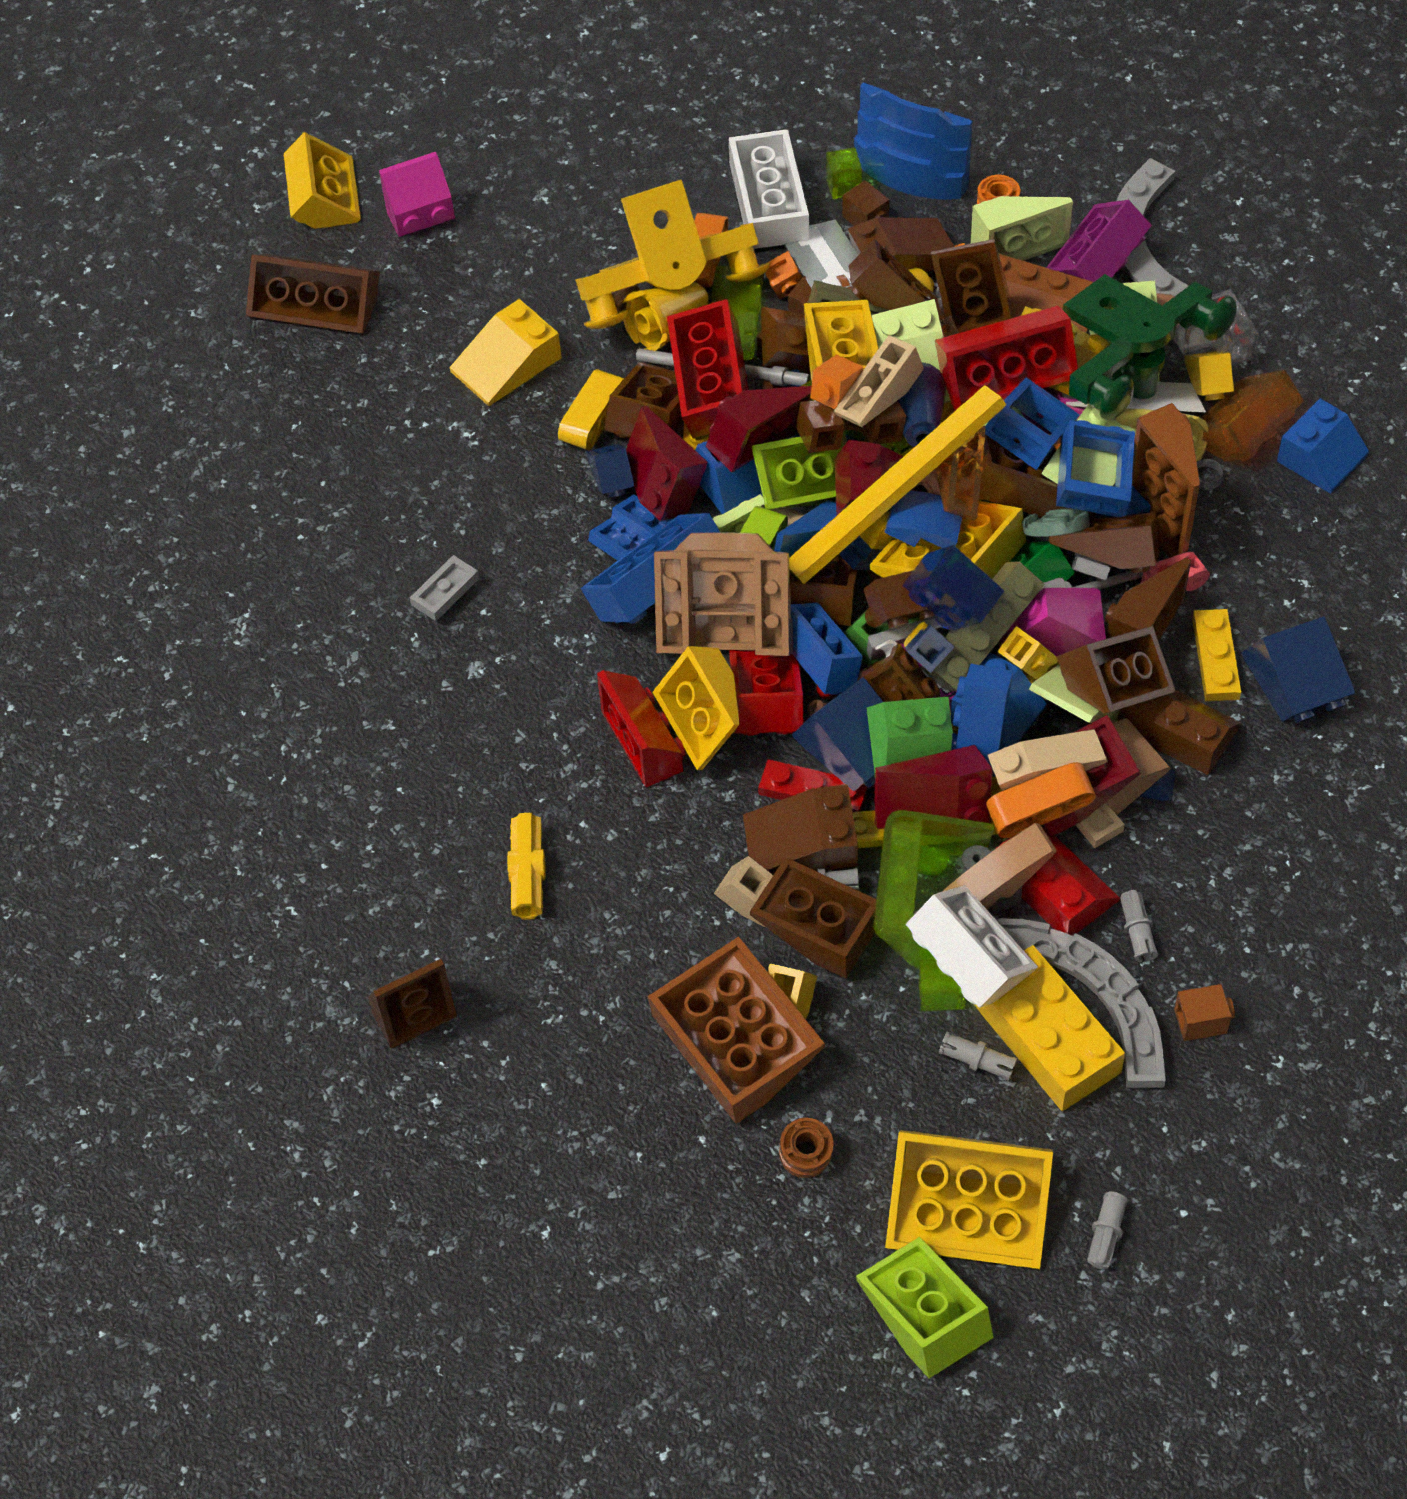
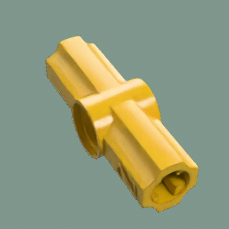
M519 813L515 818H511V851H508L507 856L509 882H511L512 916L520 917L522 920H529L541 915L543 908L542 881L546 879L545 853L544 849H542L541 817L535 816L532 813Z

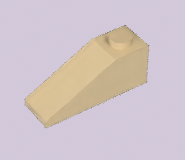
M888 335L835 408V415L863 427L904 396L924 370L916 347Z
M1095 729L1021 741L988 754L1002 791L1069 763H1082L1085 771L1108 762Z
M747 856L730 868L714 894L740 915L762 925L750 916V910L773 875Z

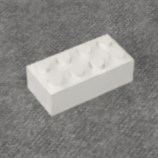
M788 129L730 137V168L743 224L753 223L759 243L754 245L753 248L784 245L785 243L809 239V213Z

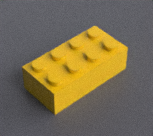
M1031 945L1023 951L1038 968L994 1003L981 1008L975 1004L973 1005L1063 1112L1121 1074L1125 1052L1035 946Z

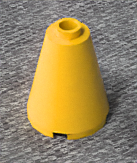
M695 282L685 288L676 290L653 288L634 291L627 295L623 303L627 302L626 310H629L627 317L623 320L625 328L635 344L641 342L647 347L645 349L657 351L670 341L667 316L708 305V293Z

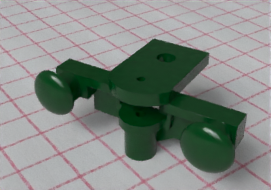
M1104 274L1063 304V311L1071 320L1112 342V344L1070 374L1069 395L1085 405L1089 403L1099 409L1100 416L1104 420L1117 418L1126 410L1132 397L1148 399L1156 394L1158 374L1165 364L1163 346L1175 337L1177 324H1180L1184 329L1193 325L1204 331L1206 340H1217L1228 332L1235 320L1237 313L1236 301L1231 296H1227L1216 302L1212 300V290L1194 281L1164 305H1160ZM1104 307H1112L1114 309H1105Z

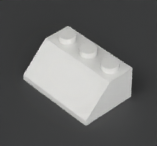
M965 885L934 894L905 924L912 931V936L916 943L927 949L935 957L939 969L944 974L952 977L961 987L963 996L979 1008L997 1001L1038 968Z

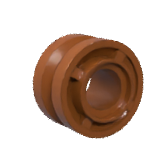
M799 1118L789 1123L782 1132L779 1146V1158L783 1167L792 1175L800 1178L815 1177L828 1167L833 1151V1137L827 1126L813 1118ZM800 1142H809L814 1145L816 1151L811 1154H803L798 1151L796 1145Z

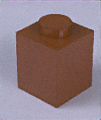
M1221 984L1178 991L1174 1011L1184 1041L1227 1034L1230 1020L1235 1017V1011L1231 997H1225Z

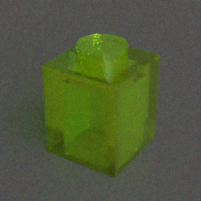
M855 147L826 152V180L832 199L842 198L843 194L862 182V167Z
M919 961L918 981L921 1011L965 1009L966 998L961 992V987L952 977L944 974L939 969L937 961Z

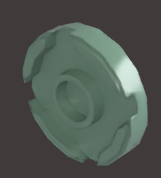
M1056 509L1049 510V512H1046V515L1038 519V514L1035 513L1025 517L1022 521L1023 532L1029 536H1055L1081 531L1090 526L1089 512H1083V510Z

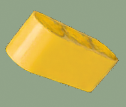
M598 369L594 370L564 415L558 429V440L588 451L591 450L604 431L609 396L624 378Z

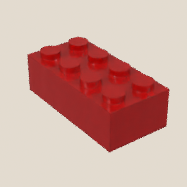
M728 299L667 316L681 416L693 439L710 434L709 429L715 422L718 413L717 407L723 399L728 396L734 397L745 390H749L738 321Z

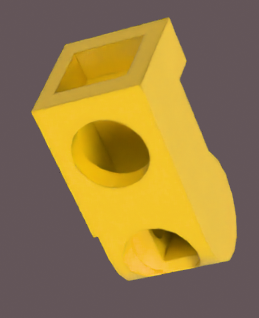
M1017 626L998 650L1000 654L1035 679H1039L1059 665L1057 657Z

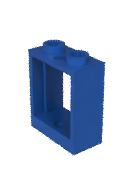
M1026 377L1004 400L1006 406L988 421L982 432L1037 470L1061 443V436L1069 421H1076L1080 414ZM1016 407L1018 410H1020L1028 417L1036 421L1038 424L1046 428L1052 434L1049 436L1047 433L1039 429L1030 421H1028L1020 414L1012 410V408ZM1014 438H1018L1020 443H1016Z
M1070 420L1061 436L1056 506L1122 517L1131 502L1135 432L1124 430L1118 426L1106 427L1091 424L1085 420ZM1073 446L1117 454L1115 487L1071 479Z

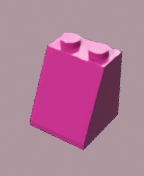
M1097 588L1042 589L998 641L999 648L1016 626L1042 644L1056 657L1087 644L1105 640L1100 590Z

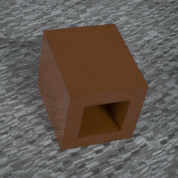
M864 180L842 195V217L854 226L876 217L889 218V199Z

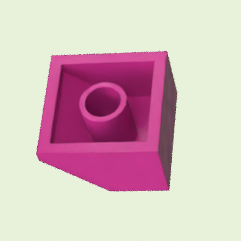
M436 152L379 170L386 211L399 237L455 219L452 197Z

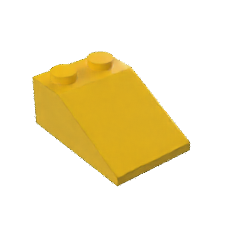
M518 299L493 316L450 366V372L485 404L491 406L562 358L559 333L522 300Z
M868 300L804 303L811 380L813 379V370L836 354L863 366L864 370L879 349Z
M688 646L652 693L697 770H703L739 726L734 673L719 648Z

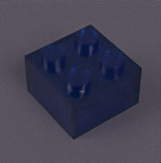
M954 545L927 553L902 585L910 592L909 597L916 604L927 607L935 614L934 618L937 623L949 630H957L981 623L1004 593V590Z

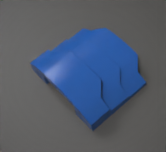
M862 83L860 86V109L858 111V134L854 138V161L857 165L880 183L910 195L930 199H961L969 187L972 121L946 111L943 113L937 108L906 101L891 94L889 91Z

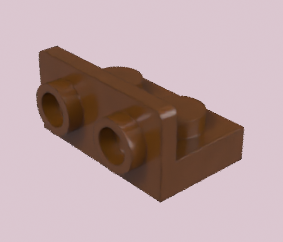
M901 644L895 645L888 657L865 670L861 675V678L864 677L883 702L938 698L941 696L939 687L934 679L924 674L919 668L917 660Z

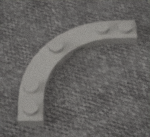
M1150 158L1124 185L1116 201L1129 199L1140 213L1145 216L1151 203L1174 180L1175 171ZM1145 240L1140 246L1133 249L1127 257V264L1121 269L1134 282L1155 281L1156 293L1176 296L1189 286L1173 277L1155 260Z
M996 919L1023 950L1034 945L1051 966L1059 968L1077 978L1103 1002L1118 1028L1123 1051L1125 1052L1126 1088H1161L1165 1086L1163 1047L1154 1011L1151 1006H1148L1146 999L1138 989L1139 984L1122 964L1101 947L1076 933L1074 936H1071L1062 931L1051 929L1050 924L1024 919Z

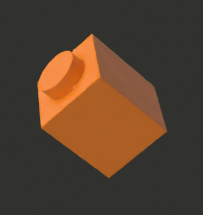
M836 354L813 370L810 398L835 409L862 373L863 366Z

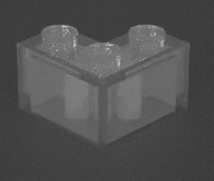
M1231 289L1212 295V300L1216 302L1227 296H1231L1236 301V317L1228 332L1217 340L1209 341L1205 339L1203 330L1193 325L1184 329L1180 324H1177L1173 339L1182 354L1212 345L1216 352L1230 353L1231 366L1254 359L1259 332Z

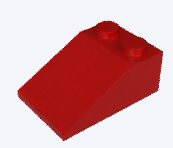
M729 650L730 668L734 673L739 726L735 729L734 733L752 736L759 733L776 732L786 735L795 732L802 726L803 691L799 663L793 654L789 656L755 655V650Z

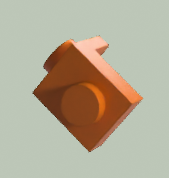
M786 251L767 262L769 263V268L765 272L779 299L788 296L802 278L789 251Z

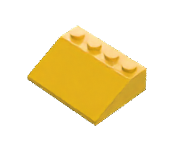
M951 495L950 499L965 505L958 541L951 552L920 538L915 547L893 538L870 563V570L884 578L937 565L950 603L940 611L949 612L972 605L1003 565L1009 562L1026 543V534L1023 532L1022 524L1024 520L1022 508Z
M900 1130L885 1248L899 1250L920 1237L940 1256L1040 1269L1053 1150Z

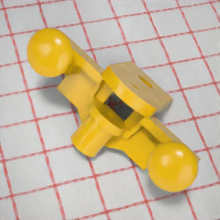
M681 179L621 198L638 257L599 270L600 273L575 280L582 301L585 300L591 318L584 325L590 329H605L620 323L629 313V310L617 311L612 295L614 291L645 281L661 289L676 290L685 288L700 276L706 261L723 255H727L732 272L725 276V278L731 282L753 280L768 270L769 263L758 265L753 246L759 243L753 223L743 224L740 227L722 233L699 237ZM659 210L663 211L668 218L667 225L663 229L656 227L653 221L655 213Z

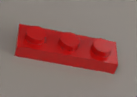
M768 759L758 787V793L761 796L783 800L812 788L846 784L831 773ZM864 784L855 791L849 788L852 812H862L868 789Z

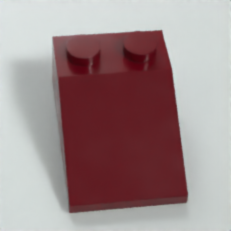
M812 385L745 390L734 397H726L717 407L718 413L715 422L709 429L710 435L705 447L731 472H734L754 459L751 446L788 439L798 433L796 424L800 402L813 400L810 398Z
M642 406L626 448L634 489L639 502L659 521L675 518L678 515H686L689 513L708 462L647 406Z
M848 440L835 457L836 516L904 456L880 444Z
M1108 715L1075 731L1081 732L1095 729L1108 761L1086 771L1096 798L1084 808L1045 823L1044 826L1050 837L1085 820L1141 774Z
M975 745L876 767L874 825L877 829L961 833L989 826L990 813L986 802L991 798L992 767Z

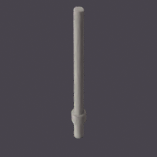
M640 348L637 350V361L674 366L672 353ZM745 365L747 378L770 381L772 385L783 387L787 384L810 386L811 384L810 374L791 372L786 367L774 366L773 368Z

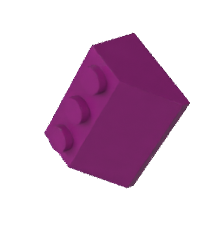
M1129 199L1095 204L1046 268L1095 282L1104 274L1112 278L1117 271L1127 264V257L1133 249L1144 242L1145 234L1152 225Z

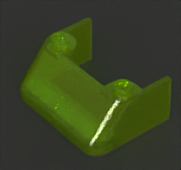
M898 810L888 816L883 833L873 927L877 936L911 966L942 972L937 966L935 957L927 949L916 943L913 939L912 931L905 925L914 916L918 874L938 875L942 873L948 865L949 854L962 856L967 848L975 845L988 848L994 831V824L907 810Z

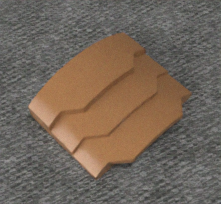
M727 532L691 533L675 550L654 552L656 653L682 654L688 646L719 648V650H755V655L789 656L793 653L789 553L773 551L759 533Z

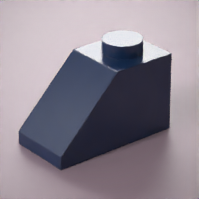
M613 444L586 451L599 492L603 494L608 493L609 497H616L628 493L627 488L634 486L626 448Z

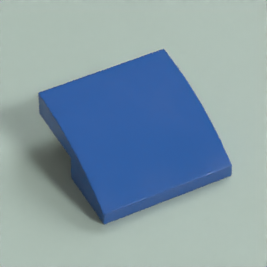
M909 491L890 508L885 533L913 547L922 538L951 552L958 541L965 505L932 493Z
M632 495L613 507L610 519L590 530L588 541L618 561L672 519L659 521L639 502L636 495Z

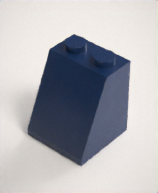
M1325 616L1263 637L1241 652L1243 659L1282 722L1294 718L1296 723L1305 721L1316 716L1314 710L1325 707L1327 712L1336 710L1347 705L1345 699L1355 694Z
M862 677L814 713L792 736L843 783L848 784L851 790L855 791L863 784L869 789L875 784V773L867 707L883 703V701L866 679Z

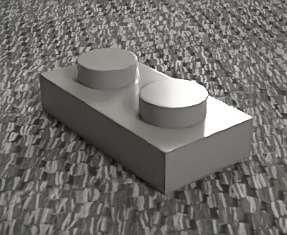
M453 555L410 597L411 605L437 621L479 580L478 570Z

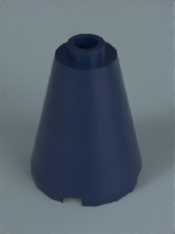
M922 362L924 370L908 392L898 399L906 415L903 436L913 447L940 425L947 390L940 370Z

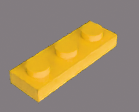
M1228 609L1194 610L1192 620L1205 701L1240 700L1241 687Z

